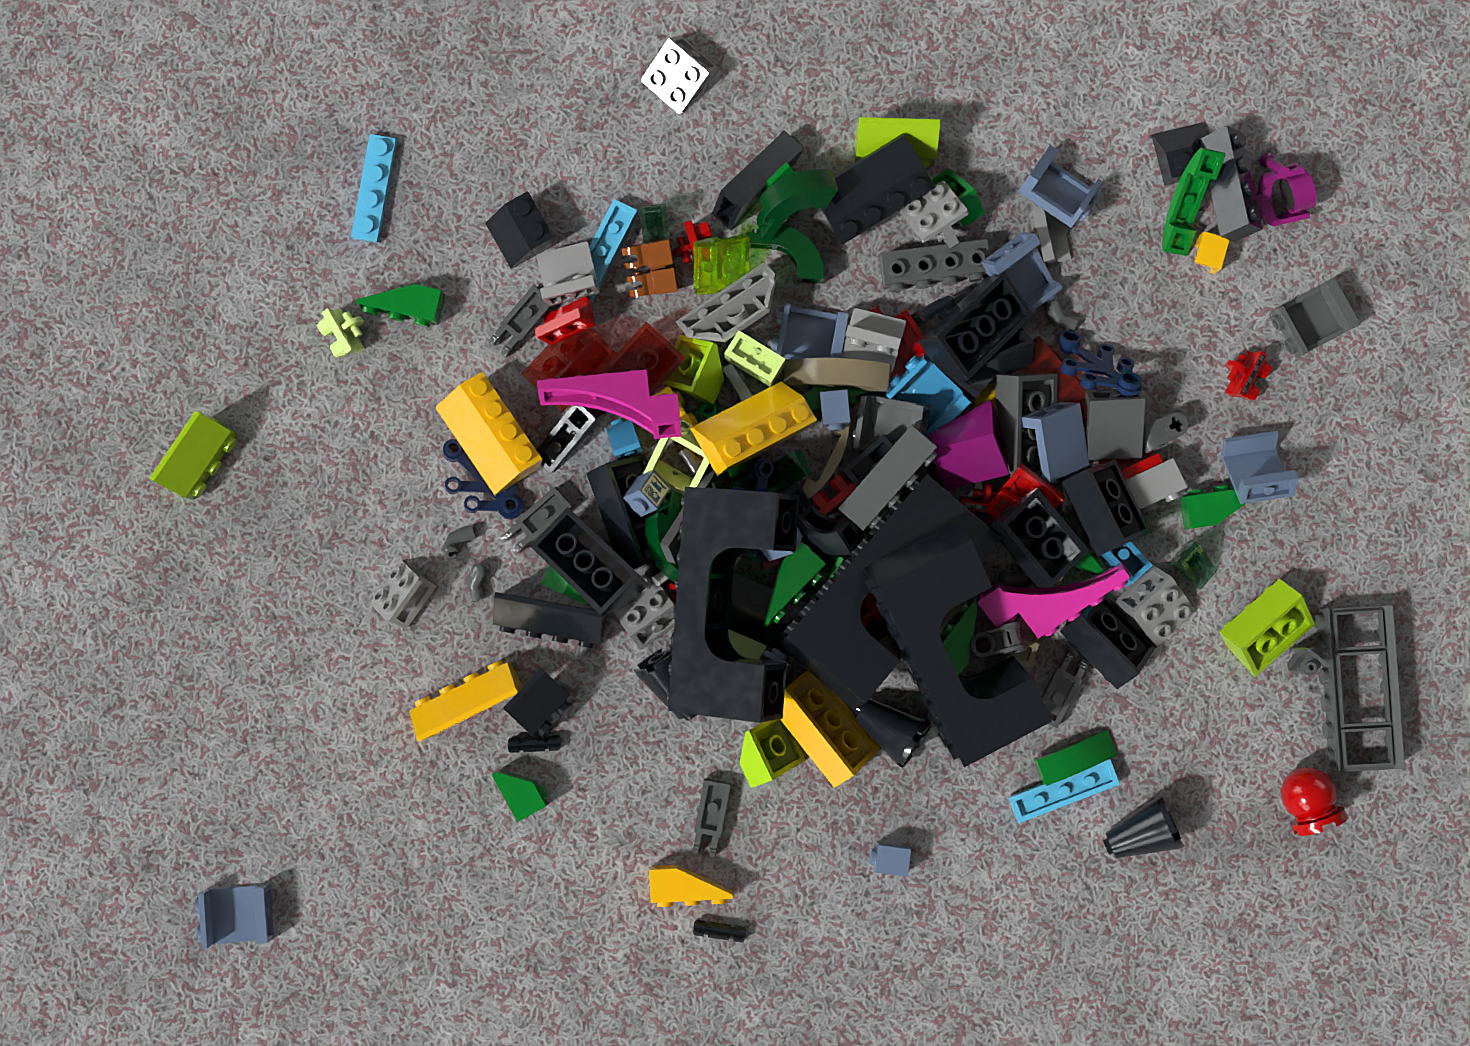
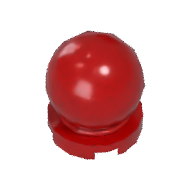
M1301 767L1291 771L1284 779L1280 789L1281 800L1287 811L1296 817L1290 823L1294 834L1298 833L1299 836H1307L1324 832L1322 828L1324 825L1335 822L1337 827L1348 820L1345 808L1335 806L1338 798L1336 786L1325 772L1318 768Z

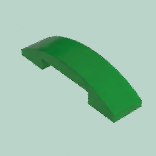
M1200 147L1190 160L1178 182L1169 206L1163 232L1162 251L1184 256L1188 255L1196 234V230L1192 228L1210 179H1217L1226 156L1224 152Z

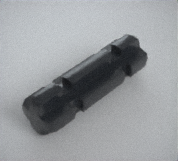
M550 735L548 738L540 737L538 740L533 736L524 737L523 739L512 737L508 739V751L510 753H519L520 750H523V752H540L546 749L558 751L561 748V738L559 735Z
M695 920L693 934L702 937L705 934L709 938L728 941L731 938L735 942L742 943L745 941L746 928L736 925L734 928L730 924L710 922L708 924L704 920Z

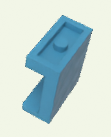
M925 353L920 357L917 355L913 356L905 365L907 370L901 376L896 374L890 379L889 392H886V396L889 399L931 405L926 432L928 437L929 433L951 422L971 403L970 396L946 373L939 369Z

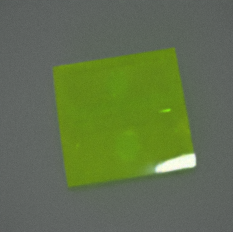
M740 234L724 239L711 237L694 242V294H717L749 272V236Z

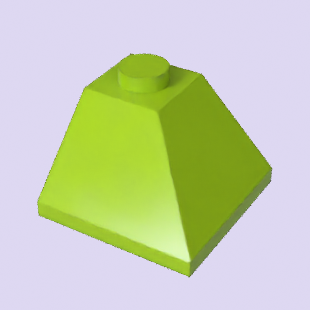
M679 334L659 383L695 399L714 404L724 381L717 344Z
M780 719L760 723L745 732L740 766L751 788L770 782L806 761L797 740Z

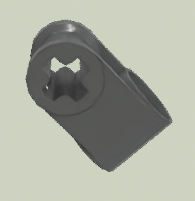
M1175 412L1156 421L1153 420L1144 424L1142 453L1146 454L1185 434L1189 426L1188 419L1183 414ZM1175 424L1176 428L1171 430L1169 425Z
M1020 622L1005 624L996 629L975 635L970 643L972 652L976 656L985 659H994L1027 650L1026 645L1021 640L1019 632ZM989 639L991 648L988 652L982 653L981 644Z

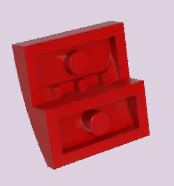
M1021 463L985 510L997 517L1005 508L1036 488L1042 492L1055 509L1063 502L1065 495Z

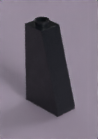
M784 130L721 190L712 214L730 231L760 201V197L766 191L767 180L785 163L792 167L797 162L804 149L797 138L790 136Z

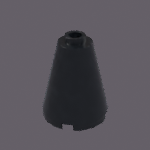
M671 644L668 645L671 650L662 652V649H659L642 660L637 665L639 669H634L637 677L667 708L666 695L670 688L668 669L669 663L672 660L673 649ZM671 711L678 719L684 718L686 721L697 716L695 714Z
M869 698L865 704L854 711L857 715L856 721L901 768L908 764L913 757L912 754L917 748L919 749L932 725L930 721L872 698Z
M1162 796L1153 799L1107 831V838L1103 839L1108 854H1114L1116 858L1176 850L1184 847L1170 811H1167Z

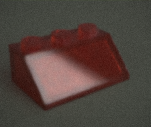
M645 322L599 374L647 370L649 396H653L686 357L650 324Z
M589 328L554 345L548 344L521 375L538 390L537 380L568 378L577 375H598L611 363L617 353L600 335ZM555 405V406H556L561 412H564V411H565L568 407H570L571 405Z

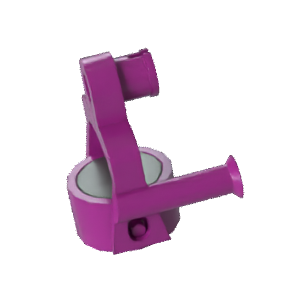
M1272 153L1263 154L1260 158V165L1272 170V172L1265 173L1260 177L1258 192L1255 195L1264 221L1270 226L1275 227L1310 218V213L1306 210L1316 206L1317 196L1315 185L1309 172L1296 162L1284 166L1275 159ZM1277 179H1280L1281 198L1288 211L1279 216L1275 215L1271 202L1272 186Z

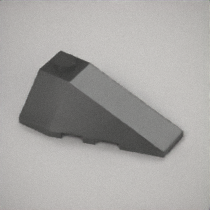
M996 374L995 403L1010 475L1015 472L1021 463L1033 472L1040 469L1035 429L1023 428L1022 417L1057 403L1058 374Z

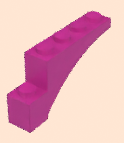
M630 370L628 372L537 380L541 406L574 405L599 409L636 423L652 433L654 439L681 437L677 393L649 396L647 370Z
M1121 562L1108 571L1090 579L1063 586L1027 588L1004 585L999 580L991 588L978 594L977 603L996 628L1001 624L1012 623L1018 617L1016 614L1019 613L1039 639L1043 635L1048 637L1059 629L1058 625L1068 620L1070 622L1079 617L1082 613L1081 610L1088 605L1095 606L1105 598L1104 595L1112 589L1118 591L1128 583L1127 579L1130 578L1128 569Z

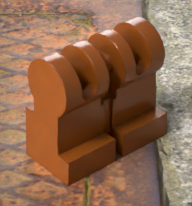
M670 237L621 248L622 255L635 254L638 257L637 260L625 262V269L633 268L637 270L647 265L650 267V272L641 273V271H637L626 276L627 282L641 281L643 286L629 289L630 297L678 292L679 287L675 265L666 266L674 263Z

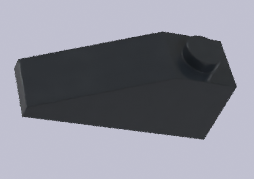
M572 405L536 449L542 458L541 465L550 474L553 473L595 429L608 412Z

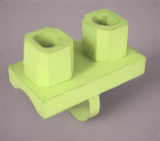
M327 308L322 312L324 318L317 324V327L324 336H331L334 333L337 341L330 345V349L335 357H344L348 354L359 353L365 349L358 338L362 335L359 327L364 323L361 316L353 318L349 311L344 313L341 308L336 310Z

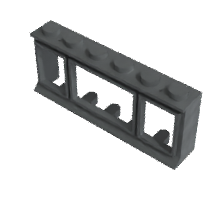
M1393 605L1318 609V614L1315 616L1316 629L1320 630V641L1317 643V649L1326 656L1324 660L1331 665L1330 667L1319 669V681L1324 685V695L1321 696V708L1326 714V722L1323 723L1322 727L1323 736L1328 742V750H1325L1324 753L1326 765L1329 766V770L1335 772L1405 769ZM1378 613L1379 627L1376 633L1380 639V645L1339 647L1337 615ZM1379 654L1378 660L1382 667L1380 688L1384 694L1382 715L1385 721L1344 723L1340 656ZM1386 730L1384 742L1388 750V762L1347 764L1345 732Z

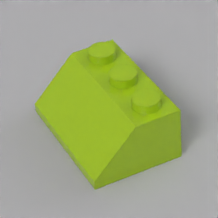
M859 117L855 131V163L903 133L925 169H928L930 165L934 166L937 158L940 119Z
M195 410L149 479L186 499L194 500L195 497H200L207 487L205 482L209 476L215 475L222 465L220 460L224 454L231 452L237 443L235 438L238 433L213 416Z
M1279 578L1273 585L1268 586L1256 600L1249 603L1239 615L1227 622L1219 633L1227 647L1250 673L1256 677L1309 631L1315 623L1303 596Z

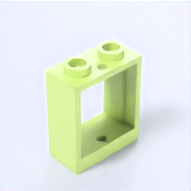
M739 330L724 353L726 361L768 387L773 386L784 368L786 360Z
M680 420L681 437H671V439L704 457L694 479L660 460L670 438H661L644 473L654 469L671 487L669 493L675 491L684 494L685 487H697L711 464L690 429L692 426L688 422Z

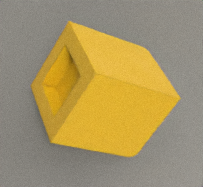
M1202 232L1197 237L1195 247L1198 248L1195 263L1210 267L1209 273L1212 274L1220 271L1229 240L1216 234Z

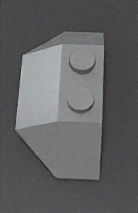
M763 262L675 322L689 338L726 342L735 336L738 330H744L770 312L777 276Z

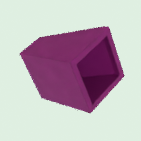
M992 400L981 404L929 433V439L937 445V448L934 450L937 456L933 459L935 474L938 481H943L946 490L1009 475V465L1000 422Z

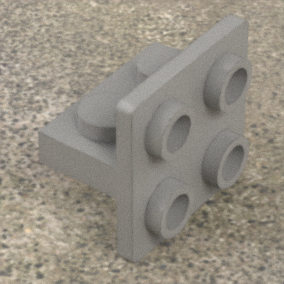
M945 181L939 182L935 185L934 189L899 210L902 217L923 243L935 236L938 242L943 240L949 248L959 243L951 225L969 214L967 208Z
M855 308L850 325L847 327L841 358L888 363L891 365L890 373H892L906 324L905 320Z
M401 561L398 566L391 570L389 579L384 586L376 591L371 605L389 624L395 623L406 630L437 586L414 571L408 564Z

